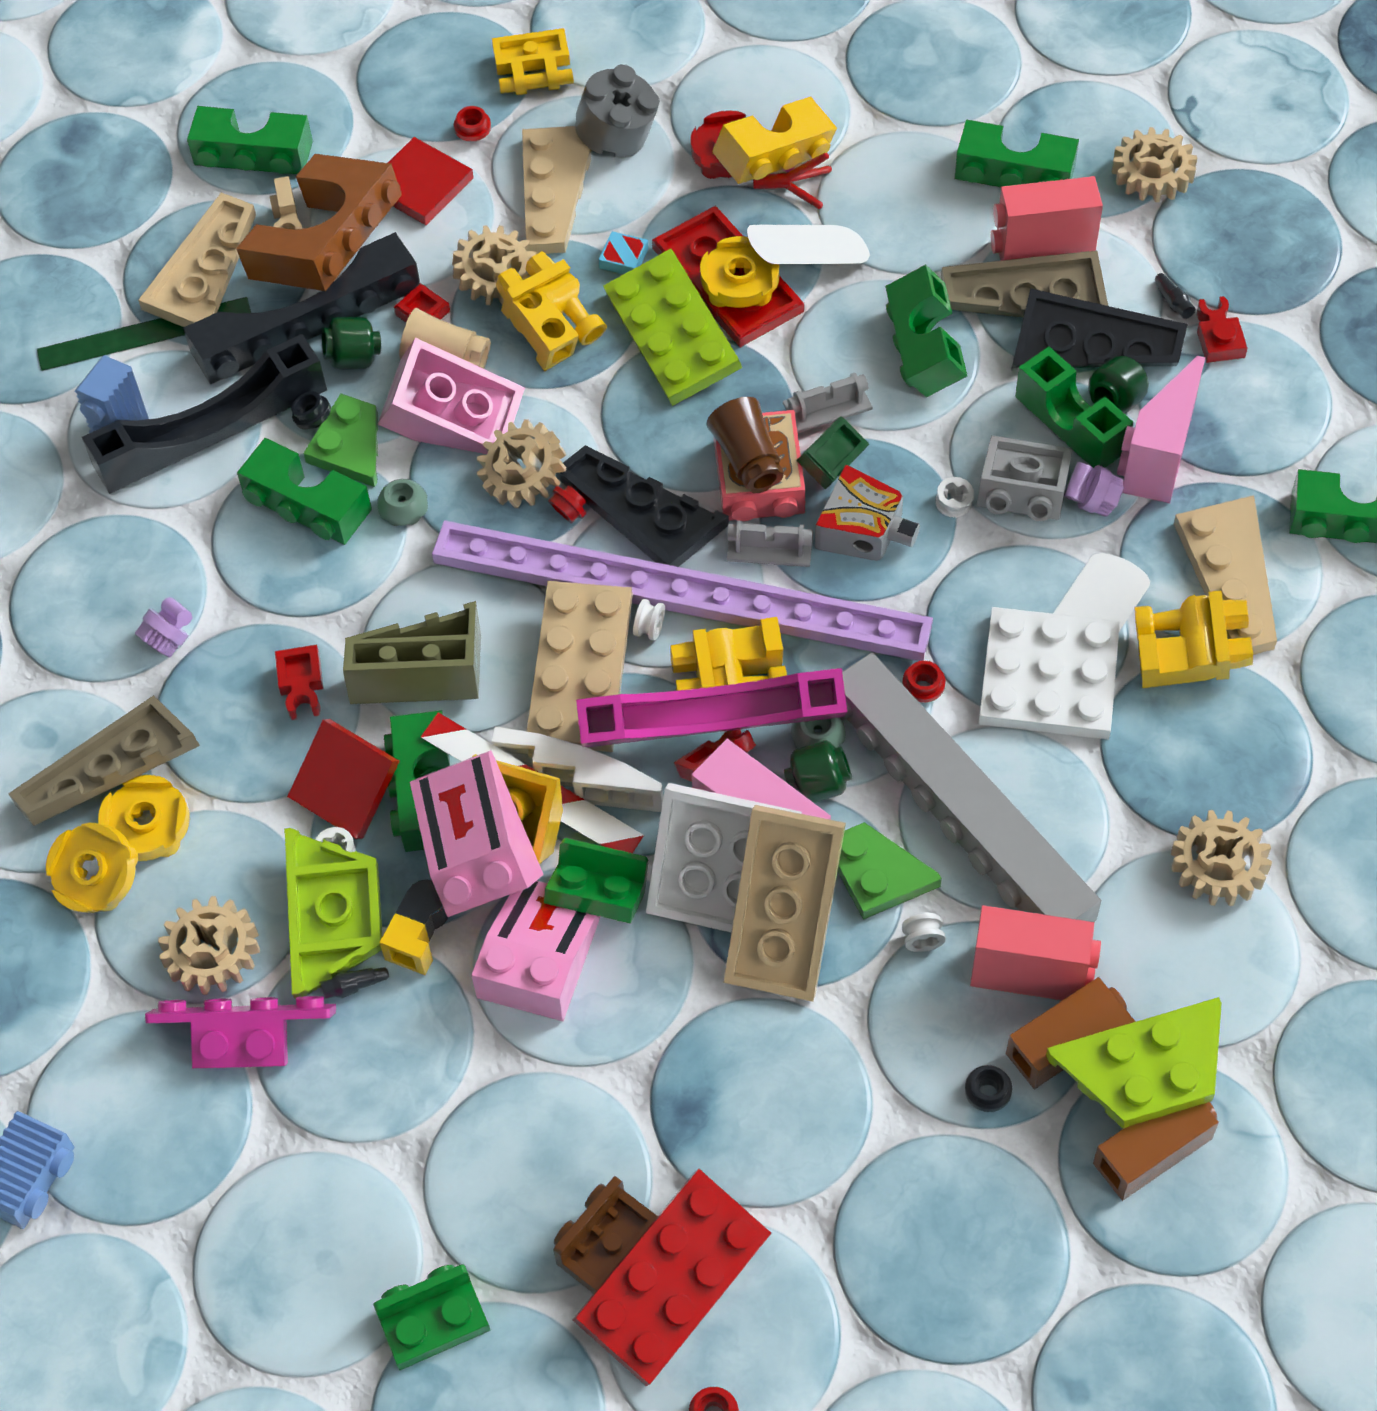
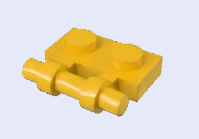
M564 28L492 38L497 75H513V77L498 79L501 94L515 92L516 95L527 94V90L548 87L549 91L558 90L560 85L574 83L572 68L557 70V67L570 65ZM545 69V72L524 75L526 71Z

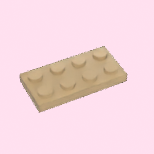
M547 581L527 732L539 733L581 745L576 699L618 695L621 693L633 597L632 587ZM614 744L588 748L594 751L613 752Z
M754 805L751 812L723 983L814 1001L846 823Z

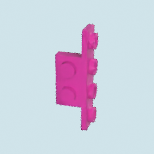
M323 996L297 997L296 1005H278V998L275 997L250 999V1006H232V999L204 1000V1007L187 1008L186 1000H164L158 1002V1008L145 1013V1023L191 1022L192 1069L286 1066L288 1064L287 1020L331 1018L336 1014V1004H324Z

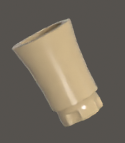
M418 308L411 312L401 338L400 359L413 340L417 338L478 367L485 368L491 345L489 338L479 336L475 331L435 318Z

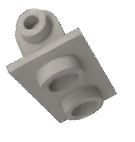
M856 373L850 374L848 378L832 382L830 386L825 388L820 386L801 393L796 391L793 393V397L783 401L786 411L794 410L797 433L835 422L840 416L848 418L873 409L865 393L869 388L867 379L864 374L857 376Z
M737 520V524L728 525L727 561L810 567L813 530L804 529V525H800V527L774 526L773 528L760 524H745Z

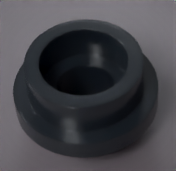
M305 392L292 403V419L300 429L317 428L330 415L331 405L326 397L319 395L317 392Z
M992 1065L980 1066L968 1075L965 1083V1095L969 1103L976 1109L984 1112H995L1004 1108L1010 1101L1012 1082L1002 1069ZM984 1085H991L996 1089L997 1093L993 1096H986L981 1093L980 1088Z

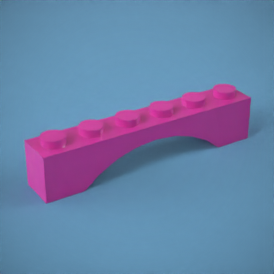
M842 668L796 673L770 679L708 688L576 699L581 745L587 748L844 717L847 713Z

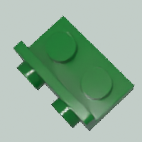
M564 838L559 848L558 865L545 888L544 903L631 924L645 894L649 860L646 856Z
M465 1264L456 1267L454 1265L441 1266L430 1272L426 1280L410 1287L406 1284L395 1286L384 1292L381 1299L373 1303L399 1371L491 1331Z

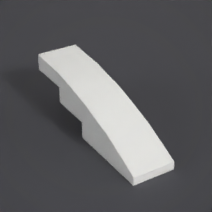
M495 726L492 745L529 767H533L539 773L560 778L561 786L574 787V793L591 804L661 812L663 802L662 783L626 763L585 746L582 747V745L539 733Z

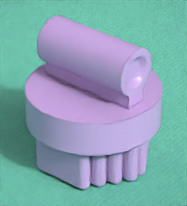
M1077 462L1064 497L1078 502V507L1089 513L1095 512L1102 516H1108L1118 505L1124 490L1123 479L1113 475L1110 470L1097 465L1093 468L1085 463Z
M169 597L163 600L161 604L162 610L159 613L151 608L148 609L142 618L144 621L136 630L135 635L161 654L171 657L178 646H182L189 636L181 628L191 622L192 614L174 598Z

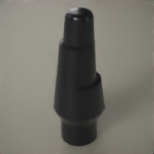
M1163 273L1157 274L1155 281L1158 289L1172 311L1178 312L1183 319L1193 316L1196 309L1190 302V296L1181 288L1176 287Z
M386 967L337 973L331 979L319 982L321 993L324 999L332 997L344 998L358 992L359 989L387 980L389 972Z

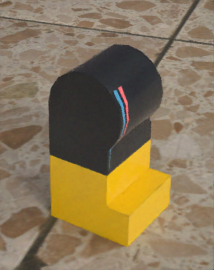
M425 879L412 884L379 942L386 961L426 975L433 962L429 942L435 929L443 926L448 920L432 880Z

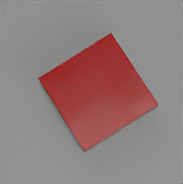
M413 137L387 162L392 164L402 194L393 207L424 225H427L474 178L472 168L416 137Z
M323 719L287 797L335 827L344 828L353 838L362 839L400 761L333 720Z

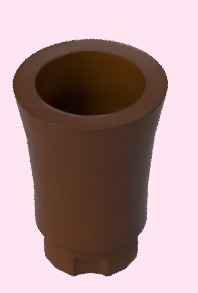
M739 397L716 408L708 417L706 426L722 447L738 479L743 481L745 488L751 490L752 493H761L778 484L782 480L784 472L779 464L780 458L766 428L759 401L754 397Z

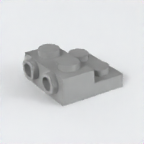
M991 435L980 480L977 506L987 508L993 514L1013 512L1028 515L1035 521L1059 520L1072 448Z

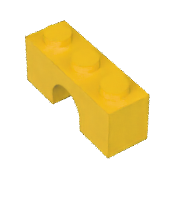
M810 96L782 105L771 131L764 128L753 115L724 124L712 152L734 180L741 184L752 179H762L767 174L781 169H791L799 163L827 153L837 127Z

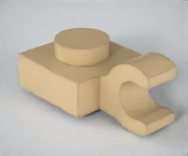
M289 176L274 179L277 195L269 197L274 219H280L273 227L303 229L301 222L298 220Z

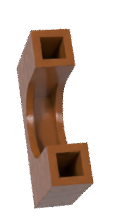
M314 154L296 176L304 201L308 208L335 211L337 213L321 224L304 229H286L256 224L236 248L248 279L326 292L402 195L391 163Z
M1097 977L1009 1035L1006 1055L1035 1090L1063 1071L1059 1065L1054 1067L1048 1061L1046 1053L1049 1047L1136 1021L1128 1013L1127 1005L1121 994L1113 987L1108 988ZM1208 1102L1125 1127L1097 1147L1093 1164L1123 1201L1211 1141L1219 1123L1217 1113L1213 1105Z

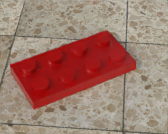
M697 1169L572 1320L645 1386H648L771 1235V1232L702 1170Z

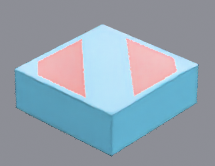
M611 231L599 258V269L625 274L642 265L649 249L648 240Z

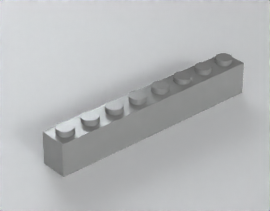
M873 652L842 672L847 713L844 717L840 718L843 721L847 719L853 725L858 738L868 750L872 751L874 749L881 756L889 774L896 781L902 780L908 786L916 804L923 811H930L940 822L942 832L952 843L958 842L964 848L975 870L981 875L987 874L997 885L999 895L1008 906L1012 908L1016 906L1019 911L1090 922L1097 920L1102 900Z

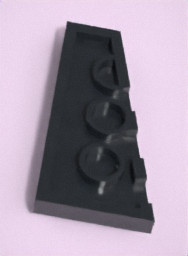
M1030 289L1011 368H1019L1047 347H1051L1073 368L1101 367L1108 360L1116 356L1132 358L1142 367L1177 366L1188 324Z
M586 445L563 462L566 466V471L556 473V478L566 487L571 486L585 499L588 506L655 563L679 567L729 525L728 515L718 510L712 513L700 507L698 500L685 494L680 497L664 489L663 483L651 477L644 479L630 472L629 466Z

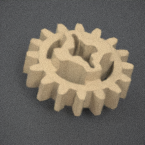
M1149 127L1148 134L1143 135L1139 130H1135L1133 140L1124 136L1121 146H1116L1112 174L1117 175L1116 184H1127L1125 193L1128 195L1135 191L1139 192V200L1144 201L1147 195L1153 196L1155 202H1160L1161 195H1166L1171 200L1175 199L1176 190L1185 193L1187 192L1188 183H1193L1197 156L1192 155V144L1182 146L1183 136L1178 135L1171 138L1169 137V129H1165L1162 134H1156L1155 129Z
M484 225L480 235L473 230L468 231V241L459 239L457 251L453 252V278L460 279L459 289L461 291L471 289L472 300H476L480 295L484 296L486 305H491L493 298H499L500 303L503 304L504 299L496 288L497 277L509 268H514L523 280L530 277L525 270L526 264L532 256L536 255L535 251H529L530 241L528 239L520 242L517 241L518 231L516 230L509 235L504 234V227L499 225L496 232H491L489 227Z
M524 419L521 428H517L512 421L509 422L508 432L504 434L496 429L494 435L497 440L494 443L487 441L483 443V446L488 451L487 455L477 457V461L483 467L477 471L478 477L484 483L482 485L490 496H494L500 504L504 505L509 501L514 508H519L522 499H525L530 506L535 505V496L539 493L544 498H548L549 493L546 488L549 485H560V481L556 478L555 474L566 471V466L560 460L566 456V453L560 446V440L554 432L548 431L541 422L534 427L528 419ZM517 459L522 460V462L526 466L525 469H523L520 466V464L517 462Z
M1209 810L1205 822L1194 815L1191 817L1189 828L1180 827L1176 838L1178 841H1174L1171 855L1175 857L1171 869L1172 872H1183L1179 880L1181 887L1190 884L1195 887L1192 895L1193 898L1197 899L1205 893L1209 895L1210 905L1215 906L1218 897H1225L1227 904L1234 906L1237 894L1248 901L1252 897L1254 888L1262 889L1266 880L1265 875H1268L1272 861L1267 859L1271 846L1266 843L1259 844L1263 835L1262 829L1253 831L1247 829L1249 818L1245 817L1237 823L1233 821L1232 811L1227 810L1224 819H1217L1215 812ZM1196 844L1198 847L1196 851L1198 857L1193 861L1191 849ZM1247 855L1250 859V869L1248 871L1245 870L1246 862L1244 861Z
M211 896L208 906L202 907L200 902L194 899L192 900L193 910L188 913L180 907L176 909L179 917L176 923L165 921L164 927L170 936L159 937L158 943L162 951H164L159 957L164 968H168L167 972L171 980L176 982L181 979L184 990L189 992L195 984H198L202 994L207 995L211 985L217 984L220 991L225 992L228 979L232 978L240 984L243 979L239 971L242 968L253 970L255 967L250 955L260 953V947L255 939L259 934L254 922L250 923L251 919L247 910L244 908L237 912L233 900L229 899L223 907H220L216 896ZM237 945L234 953L232 954V949Z

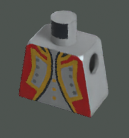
M845 465L816 523L815 549L878 561L883 558L890 541L913 547L920 530V524L902 518L903 495L900 491L851 466Z

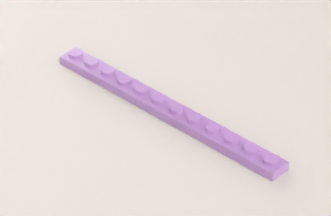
M449 521L443 522L432 552L435 564L547 586V581L632 587L633 604L639 605L642 599H647L652 606L663 603L665 610L747 627L760 626L761 619L778 617L780 633L915 661H923L925 658L933 623L932 617Z

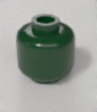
M364 317L334 318L330 321L328 328L322 329L321 349L324 360H329L335 369H366L372 364L374 355H380L381 353L380 332L373 331L370 321Z
M1116 356L1108 360L1094 371L1088 382V391L1093 404L1106 397L1124 414L1144 399L1149 387L1148 377L1143 367L1127 356Z
M828 740L794 750L790 755L791 767L784 769L786 783L813 803L843 794L847 786L846 781L852 780L850 766L842 746L835 748Z

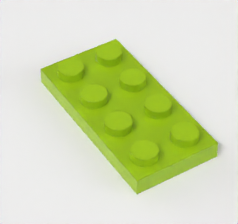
M672 249L603 285L608 298L672 406L742 369L738 356Z

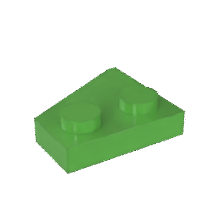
M340 393L331 408L330 415L321 424L304 451L305 462L330 472L334 470L353 480L375 487L378 483L376 471L378 411L376 405Z
M865 822L844 831L837 872L863 920L941 887L942 878L938 872Z

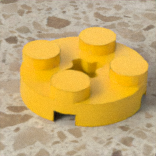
M729 237L719 241L717 248L711 251L709 255L708 251L703 255L700 264L701 284L709 295L710 302L717 307L743 308L754 305L763 306L770 302L772 293L777 288L779 264H771L760 257L750 244L748 237ZM736 268H744V272L747 273L743 276L733 275L736 272Z
M140 775L122 783L124 787L117 790L113 796L110 792L104 798L98 813V824L113 827L122 833L129 845L136 849L138 861L169 857L178 851L180 841L184 838L189 827L190 813L182 793L174 788L170 781L160 776ZM149 810L151 816L154 817L151 822L145 825L133 822L134 818L141 817L143 811Z
M89 822L81 824V826H77L73 830H66L56 838L46 859V875L51 876V883L55 889L51 891L59 903L74 911L86 913L112 911L125 898L133 884L138 853L132 845H129L122 833L107 825ZM96 858L99 866L98 873L88 880L86 879L88 871L83 868L85 860L93 861Z

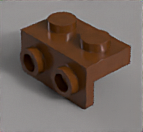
M616 1176L606 1186L599 1184L591 1192L585 1202V1208L587 1209L575 1223L572 1220L565 1223L553 1242L555 1245L553 1252L556 1265L593 1294L657 1218L655 1213L624 1191L623 1181Z

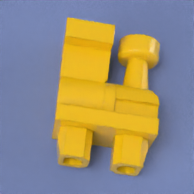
M542 251L527 261L525 270L530 277L523 280L514 268H509L498 275L496 288L504 299L501 309L502 313L507 319L511 320L517 331L522 333L537 353L536 361L545 372L573 355L577 341L586 346L600 338L606 331L607 325L599 315H589L578 299L579 281L569 273L570 266L566 261L562 259L554 263ZM562 313H565L572 320V322L576 325L575 329L571 326V324L567 321V319L563 316Z
M1222 591L1208 592V596L1192 595L1187 597L1180 609L1153 613L1151 606L1148 605L1134 607L1142 688L1205 681L1215 677L1216 680L1229 679L1230 669L1253 665L1251 637L1227 639L1226 631L1249 627L1246 600H1223ZM1179 630L1180 636L1156 639L1155 631Z
M778 617L761 619L760 626L739 629L717 628L706 632V629L693 630V641L670 645L673 673L696 671L697 677L676 680V691L752 682L787 675L785 665L782 666L783 644ZM767 674V676H750V675Z

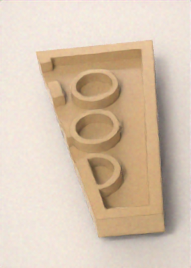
M575 126L522 129L526 239L530 241L529 251H535L536 254L542 251L545 254L566 253L576 217L577 202L581 198L585 173L590 166L592 150L580 140Z
M221 192L138 301L141 310L182 327L217 313L239 259L236 248L248 235L255 219L254 205Z
M1254 495L1176 514L1174 526L1205 596H1208V592L1222 591L1223 600L1247 601L1249 627L1226 630L1227 639L1251 637L1253 655L1274 650L1277 636Z

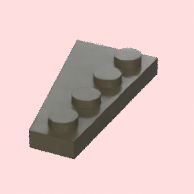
M1097 250L947 266L941 269V279L946 284L952 310L1024 317L1030 289L1108 306Z
M153 695L8 794L15 806L35 826L200 745L194 734Z

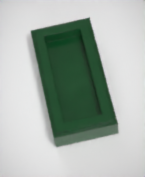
M840 416L796 461L826 490L841 475L845 465L849 466L868 447L869 443Z

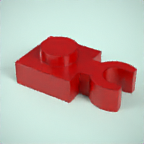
M1224 296L1219 297L1218 310H1211L1206 306L1204 299H1199L1196 314L1200 322L1197 334L1206 363L1245 358L1248 347L1239 318H1226L1229 309L1228 300Z
M317 644L275 651L278 687L281 696L288 695L285 704L290 719H297L296 709L303 703L310 704L313 715L319 716L321 707L317 694L314 691L324 689L320 653Z
M740 729L726 731L716 742L708 740L674 762L680 777L692 782L691 774L726 739H729L746 753L756 746L750 731L741 732Z

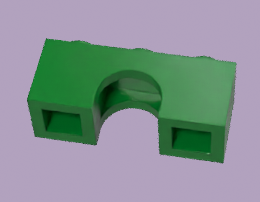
M197 106L187 142L193 163L196 166L298 174L308 161L313 139L307 115L270 112L268 122L262 129L252 133H243L239 131L234 109Z
M966 119L957 150L954 179L996 187L1072 179L1076 166L1079 139L1041 133L1039 143L1035 148L1026 152H1016L1008 149L1002 143L1004 126Z
M925 264L886 285L885 288L889 301L886 304V311L894 323L896 333L893 334L892 338L896 349L901 355L903 365L899 369L904 382L909 387L914 386L927 398L968 377L960 344L942 327L932 330L936 323L953 314L945 282Z
M1047 347L1019 367L1015 397L1091 467L1094 468L1099 465L1105 468L1121 457L1127 426L1133 427L1134 422L1106 397L1092 406L1087 404L1076 386L1077 371L1051 347Z
M267 438L262 440L237 471L242 494L247 501L257 507L265 506L277 512L287 522H298L310 528L317 536L325 540L331 538L345 545L372 511L367 486L334 470L329 473L324 481L316 486H298L305 478L299 453Z
M1298 469L1291 492L1289 534L1304 535L1308 538L1342 539L1352 543H1377V497L1375 501L1370 503L1354 502L1347 498L1341 490L1340 473Z
M442 710L390 717L391 734H384L385 752L400 761L388 785L390 798H397L398 810L390 811L393 837L401 836L405 852L424 850L410 782L450 766L448 753L421 738L437 713L439 712L443 715Z

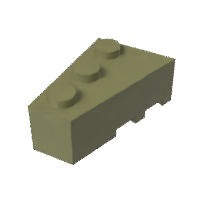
M476 601L463 604L464 610L439 617L437 612L424 615V622L400 628L399 624L396 623L345 638L343 674L350 704L479 699L481 631Z

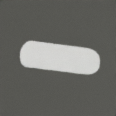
M750 225L747 228L750 244L760 257L771 264H859L866 262L870 256L863 239L856 232L843 226Z
M1094 554L1053 614L1120 621V632L1133 612L1134 607L1137 606L1149 588V577L1143 570L1128 560L1111 554Z

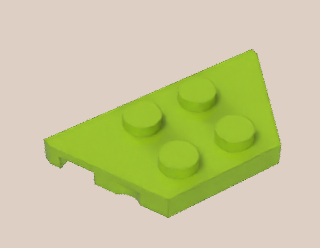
M284 828L292 995L296 999L297 997L307 996L320 988L319 982L331 979L337 973L347 972L382 951L379 943L383 937L378 862L374 857L357 851L348 852L343 850L338 844L326 840L321 842L301 835L299 830Z
M1217 997L1052 1046L1047 1049L1046 1056L1054 1067L1059 1065L1078 1082L1077 1088L1090 1100L1099 1102L1103 1106L1105 1113L1121 1128L1211 1102L1215 1095L1222 1002Z

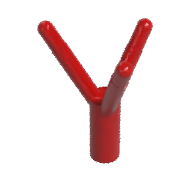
M823 153L787 173H770L762 179H753L754 189L785 188L817 209H821L823 207L821 201L792 182L830 173L832 167L829 165L814 168L828 160L829 154Z

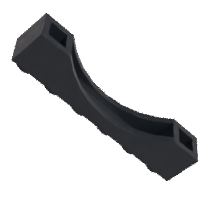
M394 232L361 247L353 262L340 277L333 281L326 292L320 291L301 302L260 313L217 312L184 327L183 330L190 352L210 385L229 378L235 373L254 365L268 349L300 334H303L306 340L322 334V329L328 328L330 321L334 318L359 317L366 313H371L398 298L407 296L420 284L417 263L397 233Z
M300 334L266 350L255 365L239 380L218 395L197 406L155 419L117 420L83 436L82 440L95 471L108 493L111 494L291 408L294 400L305 392L314 391L321 394L327 391L321 363L303 334Z

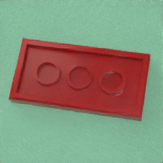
M715 205L652 239V249L658 255L669 249L673 250L714 319L741 348L803 313L804 302L780 276L777 288L773 291L772 298L766 305L735 308L729 306L717 307L710 302L709 295L701 284L700 264L702 257L707 251L709 255L711 251L716 249L719 241L729 237L743 236ZM736 268V272L733 275L743 276L747 273L744 272V268Z

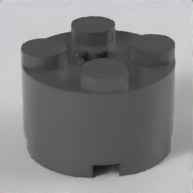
M620 64L614 69L601 70L593 74L586 82L576 111V133L580 140L594 152L602 154L603 150L615 153L614 157L619 158L631 156L644 146L658 110L659 97L652 87L643 78L636 75L635 70L628 65Z

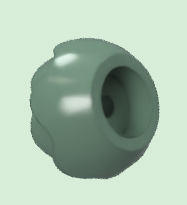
M409 479L393 480L383 487L378 496L377 507L379 515L394 526L413 525L427 512V493L415 481Z
M841 718L792 723L790 732L797 749L823 740L830 741L837 748L840 744L844 743L846 736ZM815 729H821L822 731L818 733V732H815L814 730H815Z

